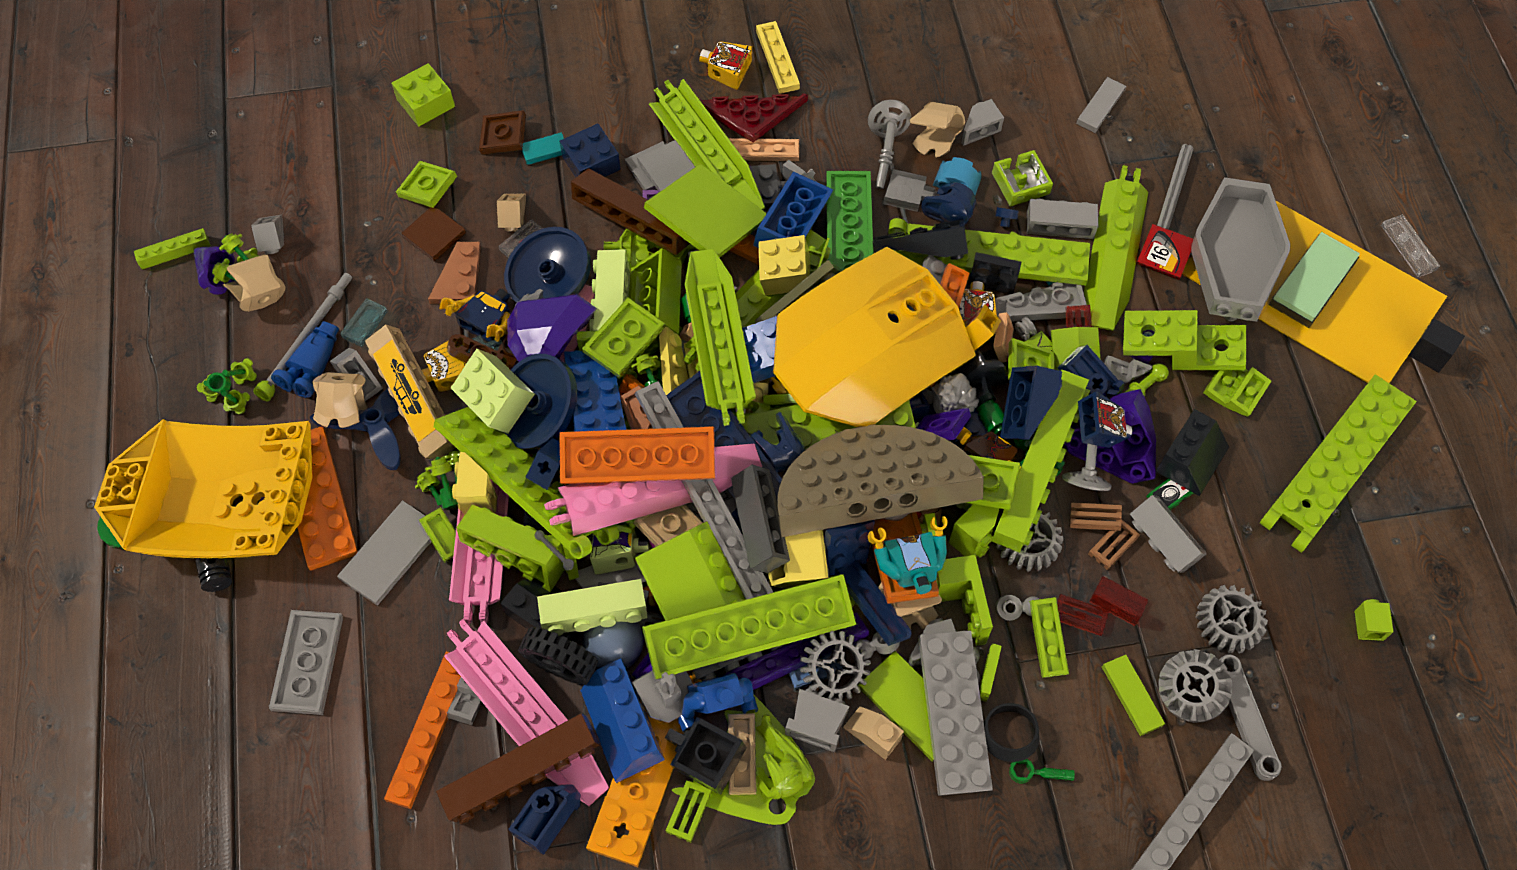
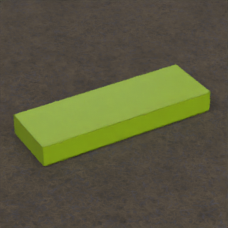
M1056 597L1029 601L1042 678L1068 675L1069 670Z
M1127 655L1103 664V671L1139 735L1143 736L1163 727L1165 722Z

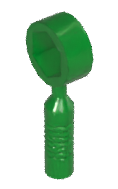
M1028 759L1012 762L1009 767L1011 779L1020 784L1027 783L1033 775L1074 781L1075 777L1074 770L1046 767L1041 770L1034 769L1032 762ZM1015 764L1026 765L1030 772L1027 778L1017 777L1013 769Z

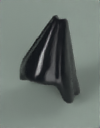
M979 348L974 351L976 356L963 364L957 374H964L970 384L983 376L990 381L991 386L1010 382L1005 365L999 361L997 354L993 350L981 352Z

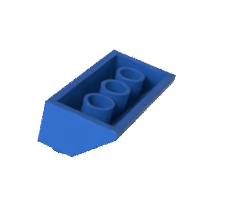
M793 171L759 225L753 246L759 248L760 241L804 235L806 238L833 193V189Z
M621 658L597 669L588 684L584 685L580 690L616 783L665 760L645 708L631 683L633 679L630 671Z

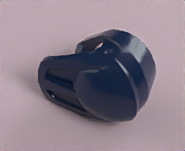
M957 182L942 185L937 192L939 196L924 197L921 206L924 215L941 223L964 219L966 225L972 217L976 205V197L972 190L966 185Z
M781 412L776 414L780 430L776 431L779 444L773 445L766 441L760 430L750 435L777 473L786 471L794 460L806 450L801 438L794 432Z

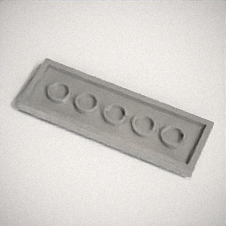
M971 631L921 634L918 636L938 796L992 791Z

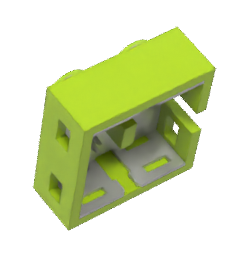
M1035 150L1018 155L1017 168L1010 170L1011 158L994 162L992 174L1010 207L1051 193L1053 182Z

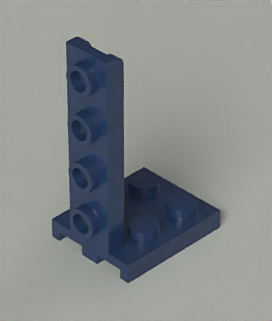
M870 520L826 529L824 543L828 577L844 574L849 595L888 646L909 639L911 637L909 626L902 617L896 614L895 608L891 603L887 604L884 594L861 566L867 563L870 548L868 534L870 531H873L875 521Z

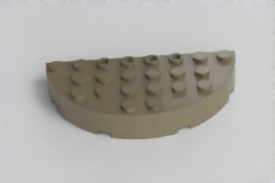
M874 424L846 429L810 446L787 469L778 492V516L781 537L983 499L984 477L975 462L962 449L932 432L906 426Z

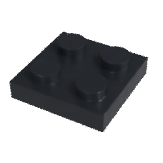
M976 252L968 285L974 281H979L984 284L986 289L1013 294L1022 262Z

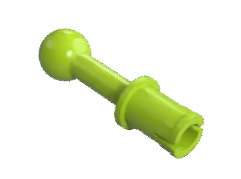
M1161 363L1154 364L1145 379L1140 383H1131L1125 392L1141 389L1145 397V390L1156 381L1162 382L1167 379L1169 374L1168 368Z

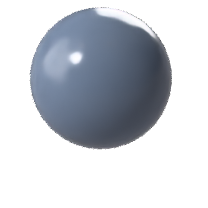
M616 622L612 627H602L600 625L584 631L582 645L586 651L591 652L597 658V668L608 665L620 658L629 668L639 659L643 651L644 634L638 622Z

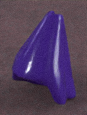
M219 247L195 248L194 258L200 287L203 289L208 287L211 294L219 295L225 293L227 288L223 284L226 283L219 281L218 284L213 283L215 275L212 274V270L217 263H222L226 258L230 260L229 265L235 264L233 253L228 254L225 249L220 251ZM230 279L227 283L234 282L235 280Z

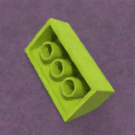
M661 248L631 268L629 298L664 322L665 327L667 326L673 332L679 334L682 261ZM659 335L652 343H660Z

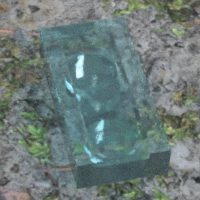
M366 298L340 333L342 338L362 347L365 344V340L370 337L388 312L386 307Z

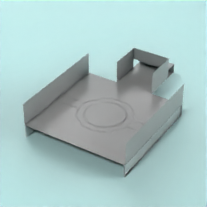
M892 169L883 204L918 212L920 201H923L926 196H938V191H935L934 187L925 186L926 176Z

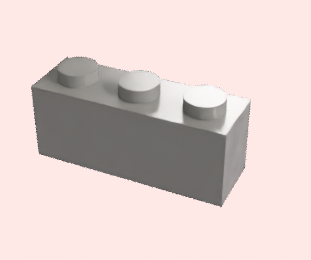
M1030 199L1027 210V234L1094 239L1098 228V204Z
M1150 496L1130 513L1134 519L1132 524L1139 532L1147 534L1150 538L1148 540L1150 546L1156 552H1162L1166 557L1164 562L1173 572L1177 570L1184 573L1207 554L1159 496Z

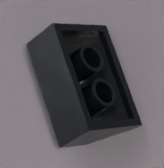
M1194 409L1165 454L1156 472L1200 496L1229 449V445L1217 421Z
M536 578L532 581L524 579L512 588L501 602V606L507 616L526 629L531 627L542 629L537 597L563 591L554 586L552 591L549 592L543 588L544 583ZM566 632L560 636L568 638L567 640L576 642L583 632Z

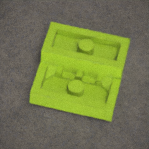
M1253 367L1249 370H1218L1203 394L1220 405L1248 417L1270 385L1271 380Z

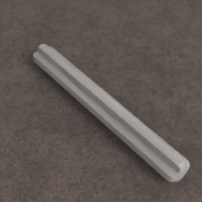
M1183 144L1157 224V226L1169 229L1193 152L1192 145Z

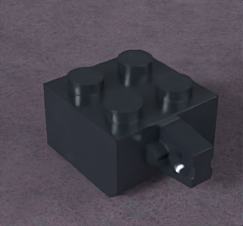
M698 717L690 730H686L684 734L670 728L665 736L668 742L676 745L674 750L676 755L670 764L672 768L719 795L722 794L747 749L741 739Z

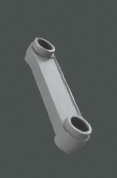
M1225 655L1219 661L1228 664L1233 672L1228 671L1232 679V695L1228 705L1242 741L1254 749L1249 758L1255 775L1264 781L1272 780L1281 772V762L1278 759L1240 660L1234 655ZM1263 762L1271 766L1272 773L1264 769Z

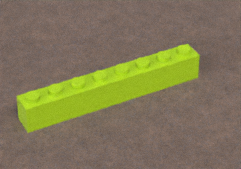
M1061 370L1062 387L1059 395L1040 422L1020 469L1010 510L1004 509L992 542L1019 553L1023 544L1028 546L1034 532L1029 531L1032 523L1035 525L1038 523L1042 513L1041 510H1038L1040 502L1046 503L1050 490L1046 489L1048 482L1054 483L1058 473V469L1054 468L1056 462L1062 463L1067 450L1062 448L1064 442L1069 443L1075 429L1070 427L1072 422L1077 423L1079 420L1078 401L1088 396L1090 392L1089 389H1086L1089 379L1065 370Z

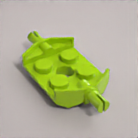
M627 228L617 242L604 241V250H626L630 268L652 255L653 253H650L649 249L654 247L662 248ZM689 244L677 255L671 254L681 260L683 264L688 252L697 248Z

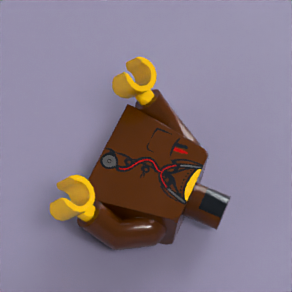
M965 427L957 436L959 443L964 447L963 451L967 455L1018 463V460L1015 458L1018 451L1014 447L1013 439H1002L993 432L971 436L972 433Z

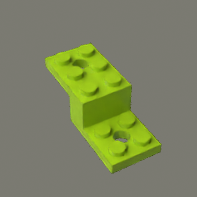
M1198 310L1125 311L1123 355L1172 356V370H1246V325H1197ZM1145 330L1155 332L1154 335L1149 337L1142 334ZM1218 344H1224L1228 349L1218 351L1215 347Z
M935 513L924 514L923 522L920 524L922 533L932 532V535H935V531L930 526ZM976 555L945 559L943 568L937 572L936 578L939 595L942 598L941 602L962 599L963 611L969 615L970 619L968 631H971L976 646L984 645L989 638L993 625Z

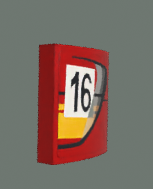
M1152 224L1136 264L1180 279L1191 253L1193 238Z

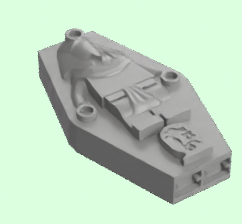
M1224 177L1196 230L1191 253L1209 314L1222 316L1228 321H1235L1238 318L1257 322L1290 252V242L1270 184Z

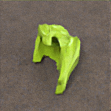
M763 715L761 725L757 726L756 730L761 732L768 742L774 758L771 754L767 755L766 753L763 756L771 778H768L764 768L761 767L757 768L756 776L762 793L767 798L778 800L781 797L795 795L803 787V782H809L813 779V776L801 749L772 725L770 715Z

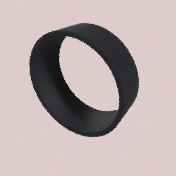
M1015 703L1001 704L993 708L984 721L987 750L994 757L1007 762H1019L1029 758L1036 751L1040 740L1039 726L1034 714L1026 707ZM1001 712L1019 713L1033 724L1036 734L1033 740L1022 748H1006L996 743L991 737L988 730V720Z

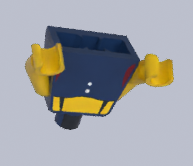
M500 288L494 296L485 291H479L476 295L462 300L454 301L451 298H443L441 300L440 310L446 309L445 314L448 316L455 313L460 327L493 346L496 342L500 341V337L507 335V320L511 314L506 302L510 295L504 289Z

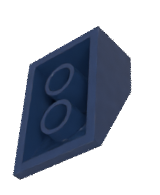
M1041 366L1012 367L1000 435L1002 439H1030L1059 395L1062 387V371Z

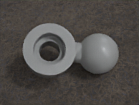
M1004 595L996 603V612L1002 619L1009 621L1017 619L1022 612L1031 616L1029 601L1038 600L1039 598L1031 596L1025 599L1024 602H1021L1016 596ZM1008 603L1014 605V610L1010 613L1006 611Z
M876 632L872 641L859 640L863 644L858 651L867 650L868 654L862 657L863 660H867L876 650L880 654L894 652L899 647L900 642L888 646L880 634Z

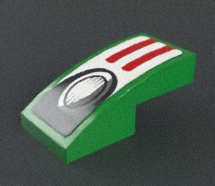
M1167 479L1146 497L1149 498L1152 495L1159 496L1165 505L1172 510L1182 500L1194 493Z

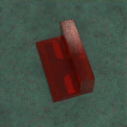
M1102 576L1089 602L1136 626L1149 600Z

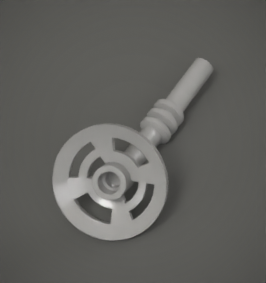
M898 100L882 101L876 104L868 115V125L871 131L877 136L885 138L884 149L881 150L883 154H880L882 159H879L880 167L875 185L878 189H884L888 167L892 164L890 160L893 159L891 155H894L892 151L894 137L905 132L910 125L911 112L906 104ZM889 108H898L902 112L898 115L895 112H889ZM881 111L882 113L878 116L877 123L874 122L875 116ZM906 119L904 126L901 128L903 120ZM882 128L884 131H886V133H882L878 130Z
M1087 444L1086 465L1082 467V471L1068 472L1062 476L1064 481L1087 489L1108 491L1112 487L1109 482L1096 475L1097 445Z

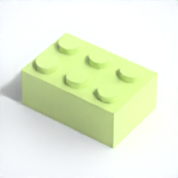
M479 349L475 350L451 386V389L488 427L505 433L510 432L535 395L497 356Z

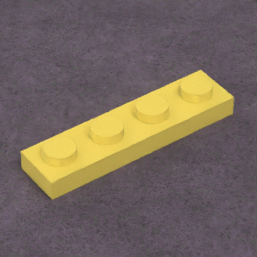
M777 22L756 25V32L779 94L799 90L800 83Z

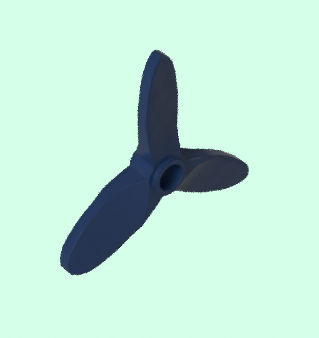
M388 388L380 394L372 407L358 410L359 423L341 428L339 427L338 420L332 419L328 427H325L366 431L369 433L373 450L382 465L389 470H396L399 467L401 461L400 450L388 422L400 413L398 411L399 406L395 398L390 395ZM312 414V415L310 416L311 422H312L313 424H315V425H317V426H320V427H324V426L318 424V423L313 419L314 414Z

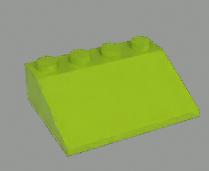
M707 521L635 557L665 621L746 600Z

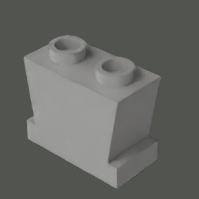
M799 689L794 719H788L785 735L835 752L839 741L837 733L848 715L849 706L845 705V702L833 697L830 700L819 696L817 691L811 692L809 689L805 691Z

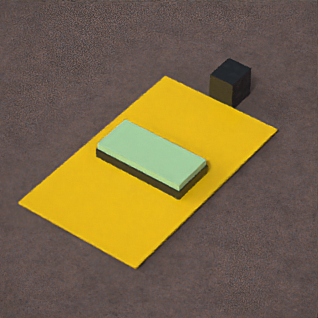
M1276 201L1290 242V252L1258 319L1367 383L1375 374L1390 383L1407 356L1439 373L1465 337V335L1435 318L1433 319L1447 296ZM1191 255L1187 260L1182 275L1201 285L1193 256Z

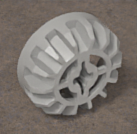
M1197 649L1181 651L1169 659L1160 672L1159 694L1165 707L1176 717L1188 722H1206L1220 715L1227 707L1232 695V679L1225 664L1221 663L1215 655ZM1199 666L1206 669L1209 673L1203 676L1198 672H1192L1189 667ZM1179 674L1184 679L1183 690L1178 692L1176 685ZM1213 677L1215 688L1210 697L1206 691L1208 687L1207 679ZM1190 679H1193L1194 682L1200 681L1202 683L1200 685L1201 693L1196 689H1189ZM1186 694L1190 698L1198 699L1200 703L1187 701L1182 695Z

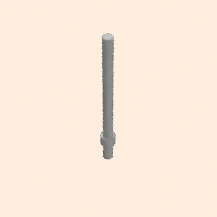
M344 273L338 283L330 288L325 301L273 372L277 369L286 370L288 368L285 364L286 361L313 332L315 327L320 324L333 304L344 295V289L352 280L350 274ZM271 373L267 381H269L268 384H270L271 386L273 384L275 386V383L271 379Z

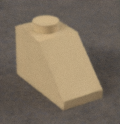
M503 194L497 200L498 228H504L505 231H517L518 228L522 227L525 216L526 194Z
M860 706L843 727L885 760L901 741L904 733L901 728L882 714Z

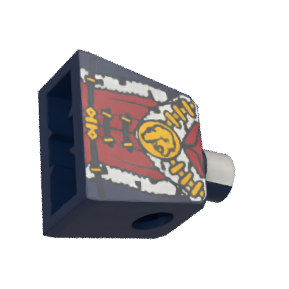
M1096 391L1078 401L1081 440L1083 443L1108 448L1131 436L1132 427L1126 424L1124 409Z

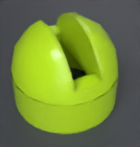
M267 380L259 382L253 389L254 394L263 401H270L275 393L274 384L270 386L267 384L269 382Z

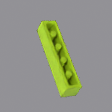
M204 228L135 250L134 254L138 265L143 270L194 253L195 248L211 247L208 235Z

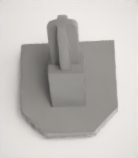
M652 670L631 682L649 717L667 723L682 715L684 697L688 693L687 685L693 684L687 671L670 675L664 672L662 678L655 679Z

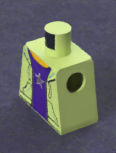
M619 531L618 540L608 545L601 544L593 534L590 559L595 574L633 568L636 565L635 557L637 553H644L650 550L651 544L647 537L637 538L636 531L631 534Z

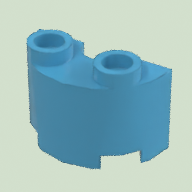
M953 157L952 161H942L933 186L940 188L942 185L957 182L969 187L974 195H976L982 179L981 171L977 172L972 167L973 163L971 161Z

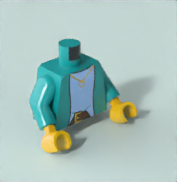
M935 517L932 518L930 526L935 531L934 536L932 532L884 541L886 532L883 528L878 529L879 540L874 537L873 531H870L868 540L876 546L874 552L879 569L891 579L896 580L900 587L915 586L918 594L928 593L932 589L930 582L936 580L937 572L943 568L947 555L946 535H943V530L947 526L946 517H942V527H937L935 525Z

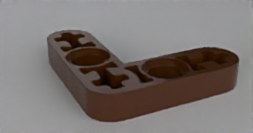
M461 334L452 335L448 341L447 352L452 357L465 363L469 361L476 349L497 356L510 370L518 362L514 354L508 353L505 350L508 347L507 336L498 351Z

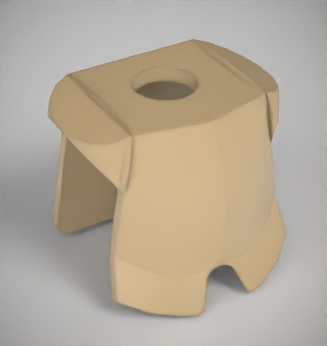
M936 102L926 104L920 112L910 119L912 124L927 127L916 137L912 144L923 155H927L932 149L935 150L936 158L948 153L956 135L961 133L965 126V117L962 110L954 105Z
M265 254L228 266L227 271L236 281L223 284L238 299L240 308L248 312L262 309L277 302L282 297L286 288L284 282L276 276L270 259Z
M328 372L316 377L313 380V387L317 393L313 419L324 427H328L332 419H337L341 428L359 423L358 410L367 409L362 388L366 382L365 378L360 374Z
M881 582V584L879 585L878 588L881 590V592H882V593L884 594V596H885V593H884V590H883V586H882V582ZM938 595V597L895 602L891 603V605L895 608L896 614L902 617L909 626L910 630L911 624L915 622L921 629H925L929 622L937 618L938 614L933 606L941 603L942 598Z

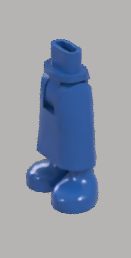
M325 321L321 323L320 327H315L313 332L286 361L285 364L289 370H275L271 375L272 381L287 392H291L293 389L295 394L300 397H311L314 393L312 382L316 377L322 375L331 356L334 343L337 340L336 334L339 328Z

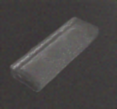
M1403 214L1385 220L1381 226L1417 277L1439 269L1440 265Z

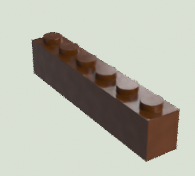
M589 168L571 181L573 200L665 250L677 255L690 244L644 208L645 202L648 200Z
M579 714L442 787L436 793L448 820L462 824L475 817L473 813L482 808L484 811H487L497 806L499 799L505 796L511 798L520 794L523 791V786L529 783L535 785L544 781L547 778L546 774L556 770V772H560L571 766L570 761L577 757H580V759L589 757L595 753L594 748L600 746V743L587 716Z

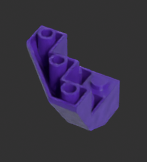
M578 294L519 301L507 320L508 347L518 362L534 354H548L559 359L572 337L588 324L597 308Z
M1141 389L1118 394L1110 398V400L1124 409L1125 421L1127 425L1132 427V434L1128 439L1112 447L1097 446L1096 467L1132 484L1155 479L1156 434L1147 401ZM1079 419L1077 423L1072 422L1070 428L1075 429L1070 442H1064L1069 454L1086 461L1087 444L1081 440Z

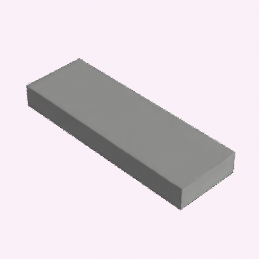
M1107 77L1079 116L1076 124L1096 133L1124 93L1126 86Z

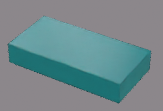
M562 132L523 143L522 153L526 164L530 165L561 156L559 141L564 139Z

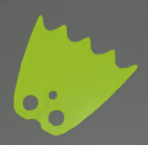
M754 695L758 712L749 710L746 714H755L756 770L758 767L764 768L765 774L770 777L763 756L766 753L767 755L771 754L774 758V755L762 733L756 730V727L761 725L762 716L770 715L772 725L794 744L796 743L792 737L785 735V728ZM726 710L725 716L727 722L728 714H743V712ZM809 764L813 779L809 782L805 781L803 787L795 795L781 797L786 803V809L781 814H774L770 811L769 803L773 798H767L762 793L758 785L757 776L756 795H729L728 781L721 795L712 791L706 807L760 823L785 824L796 811L797 799L808 794L814 785V772ZM693 780L692 783H695V784H697V785H700V786L704 787L703 785H701V784H699V783H697V782H695V781ZM682 787L672 789L677 795H681L683 790ZM690 789L686 799L691 800L695 790ZM700 793L696 803H701L703 793Z

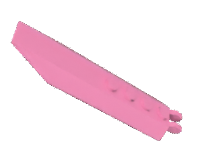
M755 444L715 447V479L712 480L719 493L732 486L731 478L750 465L762 467ZM675 480L569 484L558 487L563 498L549 501L544 506L547 511L565 506L567 514L552 517L549 519L550 525L555 526L570 521L573 536H577L692 503L693 501L682 481Z
M491 480L498 496L496 514L502 517L507 516L509 495ZM459 508L457 526L464 517L463 512ZM456 528L449 601L464 605L463 617L468 623H471L473 620L472 605H480V623L483 621L487 623L489 615L488 605L499 601L501 598L503 565L495 558V555L491 554L490 557H487L460 542Z
M463 618L459 624L469 635L464 641L452 629L447 632V635L457 647L456 650L446 654L444 657L518 746L568 721L485 621L475 631ZM592 755L584 759L577 757L570 761L571 766L560 772L553 770L546 774L548 779L559 786L566 784L574 785L581 794L580 801L588 806L592 805L609 789Z

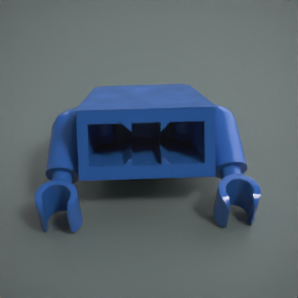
M730 673L687 685L688 693L684 697L682 715L677 720L684 733L688 728L692 727L695 721V712L708 714L741 705L743 714H746L749 710L758 712L751 681L748 678L738 679L735 673Z

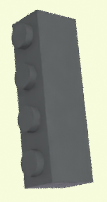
M752 464L733 476L731 481L750 569L770 573L789 562L790 558L785 537H781L778 505L770 470Z

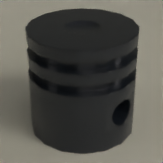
M196 558L195 563L203 591H220L232 584L233 580L228 558ZM209 560H215V562L208 563Z

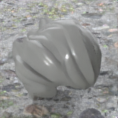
M964 374L944 376L939 383L936 382L935 386L931 388L934 397L933 408L936 413L969 408L971 413L978 406L979 399H976V388H972Z

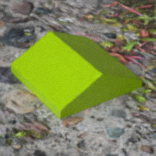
M1072 327L1051 330L1054 370H1058L1057 367L1078 347L1088 345L1100 358L1098 327Z

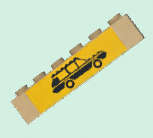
M384 325L365 340L369 348L368 353L379 367L378 372L385 379L390 395L395 398L399 406V413L409 425L408 430L416 439L421 455L433 460L437 456H446L456 447L433 427L435 419L445 416L400 329Z

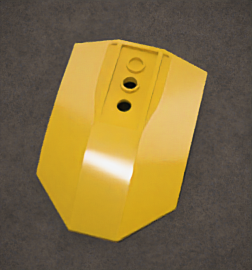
M885 247L823 282L777 315L773 373L804 412L855 427L875 425L905 402L976 355L957 304L929 270L896 251ZM906 305L911 306L914 309V311L908 309ZM888 313L895 314L898 317L899 323L892 322L888 317Z
M163 419L108 464L94 508L125 551L179 558H238L277 555L302 521L312 481L311 423L309 421L255 426H217L171 422ZM243 496V501L238 503L236 507H233V501L237 497ZM261 497H265L264 500L260 501L257 505L259 499H261Z

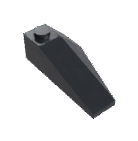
M964 219L934 224L931 230L922 227L915 228L908 235H905V232H897L874 237L872 241L873 246L888 247L907 252L950 257L951 260L964 258V254H968Z

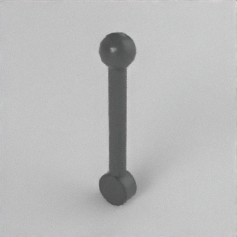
M536 531L534 534L535 539L541 540L563 562L564 569H573V560L566 559L544 537L543 531Z

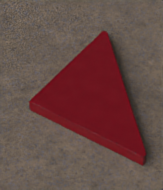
M778 94L766 98H759V95L742 96L739 99H729V96L712 97L711 100H699L714 119L754 143L806 103L808 95L802 94L801 96L789 97V94Z

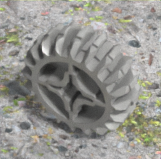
M1050 512L1045 513V515L1041 514L1037 525L1032 523L1029 531L1034 532L1029 545L1023 544L1020 553L997 544V550H1003L1001 558L1009 557L1008 565L1013 564V562L1017 563V570L1021 569L1022 565L1026 566L1027 572L1031 571L1032 566L1037 571L1041 570L1042 565L1046 568L1049 567L1051 561H1056L1057 554L1062 550L1060 545L1063 542V536H1060L1062 530L1061 527H1055L1057 519L1049 520ZM1032 550H1036V551L1043 550L1042 552H1039V553H1028V552H1030V551H1032Z
M1223 585L1218 590L1214 588L1209 594L1204 595L1202 602L1197 606L1199 611L1196 614V619L1200 620L1197 628L1204 629L1201 634L1202 637H1210L1209 645L1215 642L1218 644V651L1226 647L1228 654L1232 653L1235 649L1238 653H1242L1245 648L1251 650L1254 644L1256 645L1262 640L1261 636L1266 633L1264 627L1267 625L1268 620L1263 618L1266 610L1259 609L1261 601H1253L1254 593L1247 596L1245 588H1241L1238 592L1235 585L1230 586L1229 589ZM1214 606L1217 609L1218 622L1215 621L1213 616ZM1245 616H1247L1249 620V632L1246 629L1247 625L1244 621ZM1230 617L1233 618V619L1236 618V617H1238L1236 620H1233V621L1230 620V619L1227 620V621H1225L1227 618H1230Z
M834 631L828 633V639L825 634L819 635L821 643L812 639L810 642L815 648L812 650L805 647L804 649L810 656L809 658L801 657V661L808 663V667L800 668V672H809V675L803 678V682L813 681L808 689L813 692L819 688L817 691L819 692L818 695L823 697L826 693L827 699L832 700L835 694V698L842 701L843 693L847 699H851V689L855 693H860L861 690L857 684H867V681L861 677L862 674L870 675V671L863 668L864 665H870L871 662L870 660L862 659V657L868 654V651H858L863 643L857 641L852 644L854 641L853 635H849L845 640V632L839 631L837 639ZM835 644V649L832 650L829 658L818 659L819 654L826 647ZM843 646L852 654L855 666L845 662ZM835 659H837V663L847 667V669L840 668V670H836V673H834V669L824 665V663H835ZM816 666L826 670L827 686L820 681L816 672ZM843 674H853L846 684L835 688L836 683H839V679Z

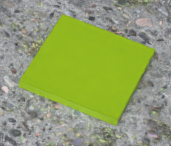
M701 163L650 198L644 205L648 212L699 251L714 249L719 258L755 231L767 214Z

